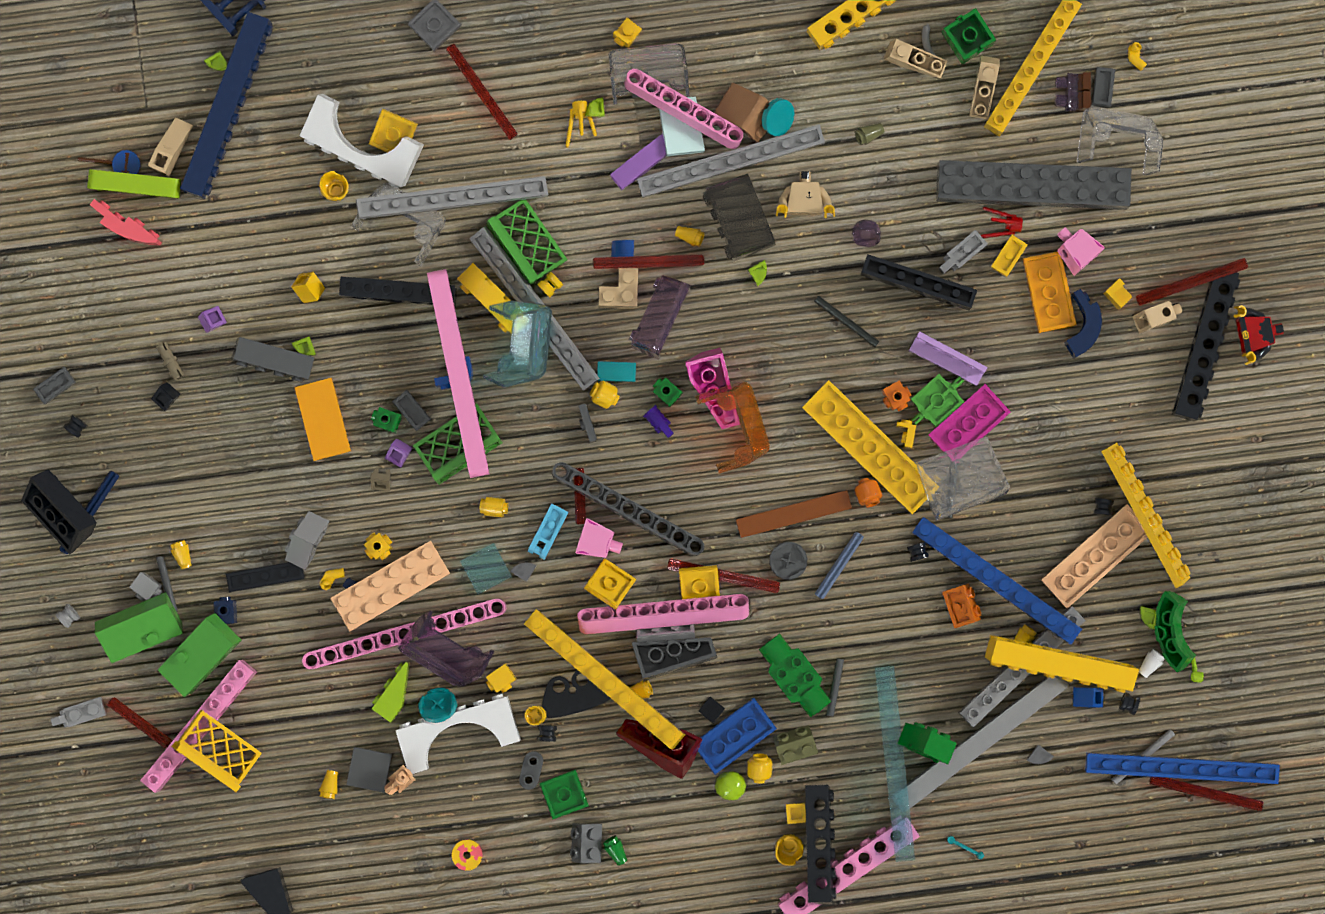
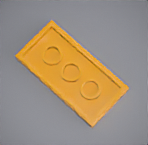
M1058 251L1023 258L1038 334L1076 326L1064 263Z
M327 378L294 387L313 461L351 452L333 379Z

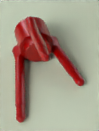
M983 207L985 211L1007 217L1006 219L992 217L991 221L1005 223V229H1008V231L981 235L983 239L1005 235L1015 236V232H1021L1022 217Z

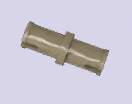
M167 342L156 346L155 348L164 361L163 365L164 367L167 366L173 380L176 381L185 376L177 362L178 358L173 355Z

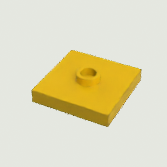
M382 109L369 145L388 153L400 143L403 137L413 138L418 124Z
M604 558L584 589L616 610L636 579Z
M717 565L679 569L682 599L720 596Z

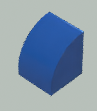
M634 240L612 241L611 261L634 262Z
M1073 687V707H1103L1104 689Z

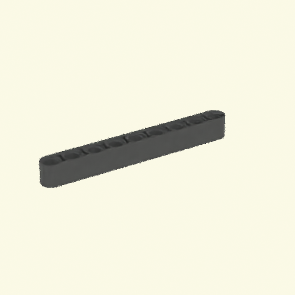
M563 462L554 465L552 476L558 482L688 555L697 556L704 551V543L700 538ZM563 467L566 470V475L558 476L555 472L556 468ZM573 477H581L583 480L582 485L575 486L572 482ZM597 486L599 494L595 496L590 494L589 488ZM608 495H613L616 498L614 505H609L606 502ZM626 504L631 505L633 508L632 514H625L623 506ZM647 514L650 518L649 523L643 524L640 521V515ZM657 524H664L666 532L659 533L656 528ZM674 533L682 534L683 541L681 543L674 541ZM692 542L699 544L700 549L698 552H693L690 549Z

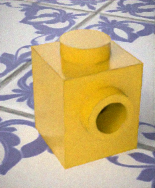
M507 664L502 665L486 676L488 679L486 681L487 686L491 691L495 690L496 693L499 691L502 693L512 688L511 683L517 680Z

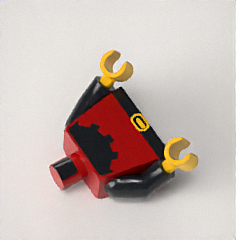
M1243 305L1234 306L1233 309L1238 311V314L1233 316L1238 318L1235 321L1242 357H1247L1248 361L1244 364L1248 365L1262 359L1271 350V345L1275 344L1274 336L1284 334V328L1282 323L1272 325L1271 318L1265 317V314L1260 311L1245 308Z

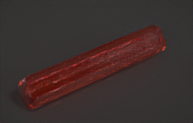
M575 468L584 473V468ZM575 476L574 485H582V478ZM574 491L575 523L578 525L585 524V496Z

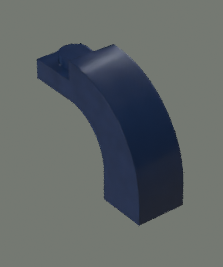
M1081 289L1071 295L1083 315V326L1077 335L1064 342L1073 359L1093 346L1102 327V314L1098 303L1095 302L1090 305L1088 294L1085 291L1082 292Z

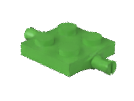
M938 374L910 399L919 411L911 421H915L914 424L917 425L925 418L937 428L965 402L956 390L964 383V380L962 379L956 384L961 379L958 376V378L950 383Z

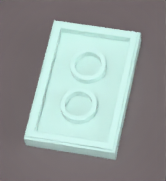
M696 96L687 97L697 103ZM679 107L684 112L688 111L686 107ZM659 109L666 156L704 153L705 148L701 132Z

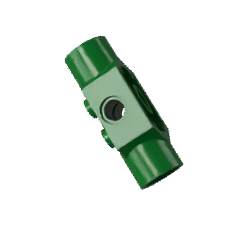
M780 633L759 649L770 664L768 673L790 702H799L809 717L817 714L831 702L830 698L820 687L822 682L820 675L799 648L791 649Z

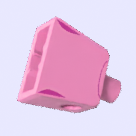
M1065 227L1057 234L1064 242L1057 251L1074 276L1105 249L1102 244L1083 229L1078 230L1072 235Z
M586 518L575 553L607 558L609 551L620 554L623 543L613 540L615 532Z

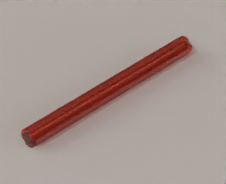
M455 44L446 48L447 52L510 140L514 139L518 135L516 130Z
M703 255L593 258L592 264L594 269L703 266L705 260Z
M1245 258L1141 293L1136 295L1137 303L1141 306L1247 269V261Z
M671 558L668 561L667 569L679 572L681 568L702 567L703 565ZM718 569L719 581L773 593L779 592V582Z
M1150 777L1149 784L1257 811H1262L1264 802L1166 777Z

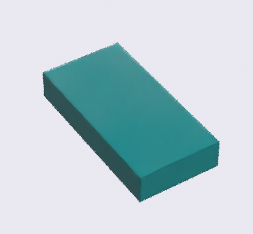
M598 361L597 375L600 379L597 381L636 382V363Z

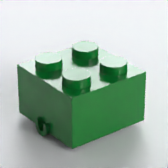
M976 8L964 16H958L955 19L956 21L943 28L942 31L943 37L962 65L993 46L996 42V38Z
M914 722L913 725L905 723L897 744L916 754L932 759L935 763L941 762L949 765L957 743L950 740L951 736L940 732L938 734V730L933 727L927 726L925 729L924 725Z

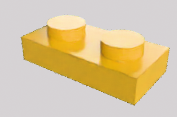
M1011 235L991 265V268L1007 278L1028 244Z

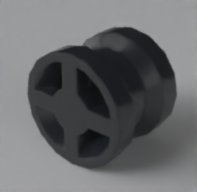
M71 415L69 423L65 424L63 428L79 438L81 431L86 429L88 425L78 417Z
M1095 498L1096 509H1094V514L1113 515L1112 505L1114 500Z
M925 542L907 547V550L911 553V562L929 557L925 550Z
M1125 692L1120 701L1119 710H1126L1130 714L1135 715L1139 707L1140 697H1132L1129 693Z
M538 725L540 735L537 737V741L556 742L555 731L557 726Z

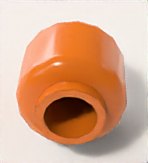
M869 478L858 481L859 484L855 487L854 491L860 505L870 508L879 504L883 495L876 480H869Z

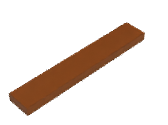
M845 490L736 519L740 538L849 510L852 509L848 491Z

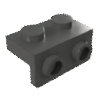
M573 823L571 829V861L576 863H601L602 824Z

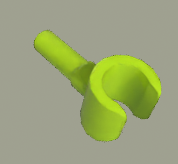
M1194 658L1191 662V680L1201 683L1204 673L1197 672L1196 659Z

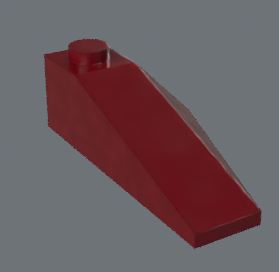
M626 719L616 732L618 737L662 769L680 779H683L692 766L702 742V738L686 730L679 729L685 736L672 750L641 723Z

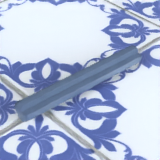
M858 532L853 534L815 592L817 597L820 599L825 598L863 540V535Z

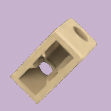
M1170 301L1143 310L1132 317L1139 334L1175 320L1176 315L1182 313V308L1178 302L1171 304Z

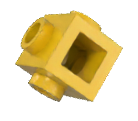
M374 532L365 539L367 543L364 546L367 549L364 551L370 559L375 558V560L381 559L383 561L391 554L390 551L393 547L390 544L393 542L386 534L378 533L376 535ZM375 543H380L381 547L379 550L374 549Z

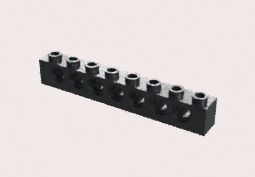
M1220 267L1213 269L1173 408V416L1196 421L1203 414L1204 407H1201L1203 399H1207L1209 393L1207 388L1208 381H1212L1214 376L1212 367L1218 361L1220 352H1217L1218 346L1223 343L1225 334L1222 332L1224 326L1227 327L1230 319L1228 311L1235 302V297H1233L1234 290H1237L1240 284L1239 273ZM1220 285L1227 288L1226 295L1219 292ZM1215 303L1221 305V313L1215 312L1213 308ZM1209 322H1214L1216 324V331H1211L1209 329ZM1204 340L1211 342L1210 350L1204 348ZM1199 358H1203L1206 361L1205 368H1201L1198 365ZM1194 376L1200 378V386H1195L1193 384ZM1188 395H1193L1196 398L1194 405L1188 403Z

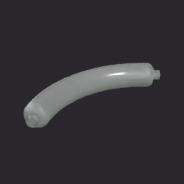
M927 23L923 26L922 30L924 51L936 56L930 45L929 34L931 28Z

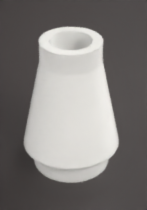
M1152 649L1151 652L1148 651L1139 669V673L1147 678L1164 664L1165 658L1155 649Z

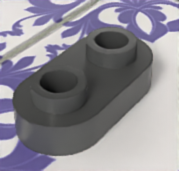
M531 751L524 757L519 782L527 790L535 788L539 782L543 766V756L537 751ZM532 757L537 759V763L535 765H532L530 763V759ZM530 776L532 783H526L525 778Z

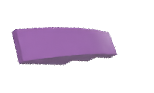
M663 134L610 174V177L621 190L647 173L654 165L666 157Z

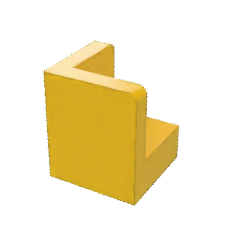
M314 272L299 274L291 286L303 303L318 301L325 290L324 285Z
M1120 278L1103 293L1118 310L1132 298V295L1123 287L1125 283Z

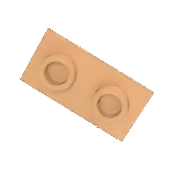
M402 765L388 778L390 782L385 785V792L392 795L396 791L401 793L415 781L411 771Z

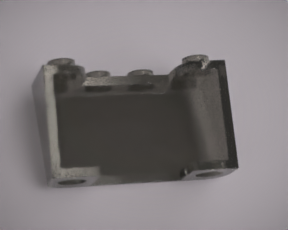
M748 174L705 187L703 199L706 206L710 205L713 208L710 210L713 220H717L720 227L717 230L720 238H725L726 245L724 246V251L728 259L731 258L735 262L776 245Z

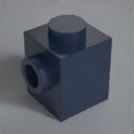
M219 597V601H214V613L225 624L237 623L236 600H231V597Z

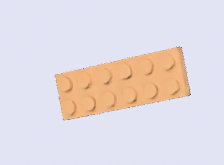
M1128 504L1123 506L1041 579L1042 583L1066 609L1148 538L1133 509Z
M429 541L331 597L330 600L349 632L448 576L450 572L433 543Z

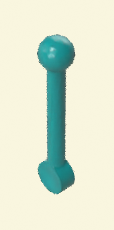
M953 836L947 838L949 844L954 843L973 853L978 859L984 858L983 852H977L956 841Z

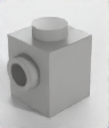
M140 572L129 588L136 592L135 596L138 599L145 601L162 593L160 589L163 585L145 572Z

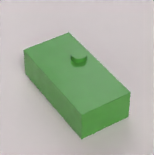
M166 592L95 622V635L111 663L183 634L182 621Z
M214 613L201 622L161 665L158 671L183 697H186L198 688L242 640Z

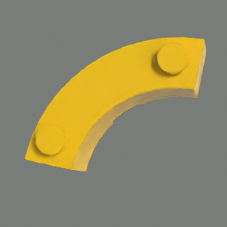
M474 263L457 278L462 284L460 288L467 295L471 293L500 322L497 326L504 333L509 331L514 336L529 321L527 316Z

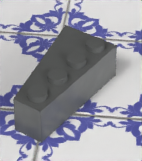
M238 337L231 360L235 361L236 365L255 366V370L266 372V370L274 371L273 375L293 376L292 380L303 383V380H309L315 357Z
M711 637L632 642L644 681L718 658Z

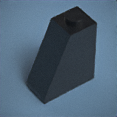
M281 867L241 879L242 885L267 914H291L293 912Z

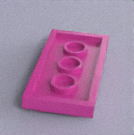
M984 384L928 436L954 464L1011 412L990 388Z

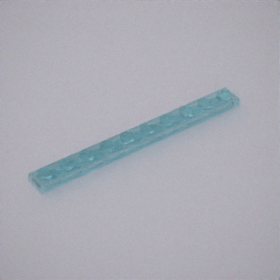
M894 666L875 668L895 860L896 862L915 860L904 752L903 747L897 744L901 735L895 670Z

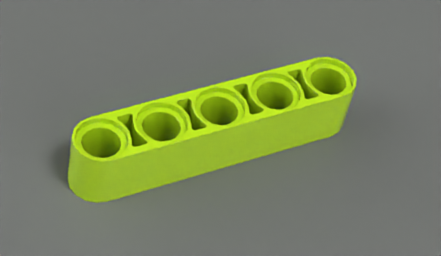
M89 169L87 189L180 199L181 179Z

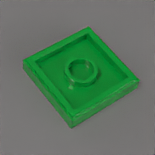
M576 769L539 783L552 819L589 806Z

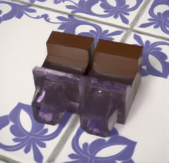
M1083 72L1082 74L1067 73L1066 76L1056 77L1055 89H1065V95L1055 96V106L1064 107L1065 111L1088 112L1091 108V72Z

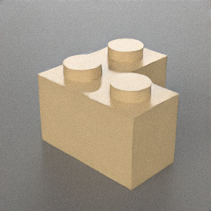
M619 268L618 287L599 286V308L638 309V268Z

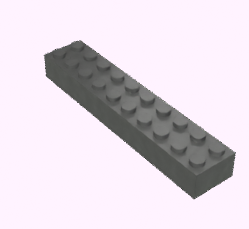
M940 160L937 165L936 202L1127 210L1131 202L1132 168Z

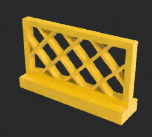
M203 710L199 711L178 741L175 740L171 746L235 792L241 787L239 784L262 754ZM204 716L208 719L209 727L199 729L198 722ZM221 728L224 738L214 740L213 730ZM209 731L211 741L201 742L199 732ZM196 733V744L189 745L185 742L189 734ZM228 740H238L239 749L229 750ZM224 741L225 751L216 753L215 743ZM211 744L212 754L203 755L201 746ZM252 750L255 754L251 760L244 761L243 751ZM239 752L240 762L231 764L230 754ZM226 755L227 765H217L216 756ZM241 765L242 772L236 778L232 775L231 767Z

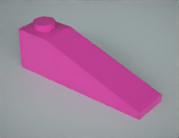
M721 348L701 352L685 361L690 382L705 402L721 429L740 425Z

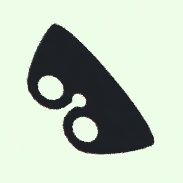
M576 671L572 676V685L575 687L576 692L574 694L569 692L570 684L566 678L561 676L551 678L545 689L542 707L546 711V718H556L591 709L607 702L611 698L589 679L586 685H578L576 678L582 673ZM560 680L565 684L563 692L557 693L553 690V683Z

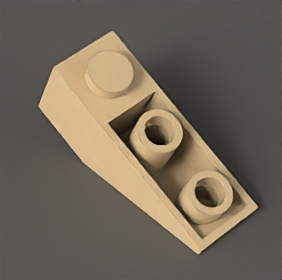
M898 39L890 41L883 59L897 66L941 79L947 64V60Z
M980 56L969 116L988 119L999 72L1000 59Z
M175 118L157 145L148 166L152 170L170 177L193 125Z

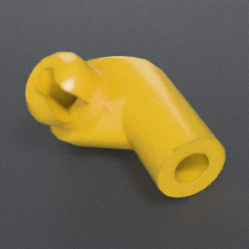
M344 568L326 571L320 580L321 588L329 590L335 579L345 577Z

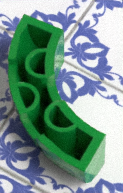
M1164 591L1155 613L1157 614L1156 626H1154L1155 636L1163 652V657L1178 673L1186 668L1196 657V654L1189 648L1184 639L1181 626L1183 610L1188 601L1174 592Z

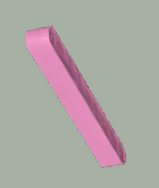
M735 594L619 605L616 610L610 606L586 608L578 612L577 618L579 630L583 634L742 620L749 616V600L746 595Z

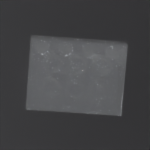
M987 436L916 462L928 503L936 521L1004 496L1010 489Z

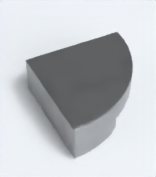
M521 563L516 565L510 572L527 582L537 565Z
M1037 745L1027 758V761L1034 764H1044L1049 762L1054 756L1040 745Z

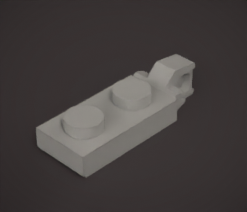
M974 230L943 258L945 263L939 267V270L942 274H945L949 269L953 271L959 269L987 246L988 243Z
M98 697L64 708L59 711L60 716L50 720L52 726L63 724L65 728L106 716L107 713L102 697Z

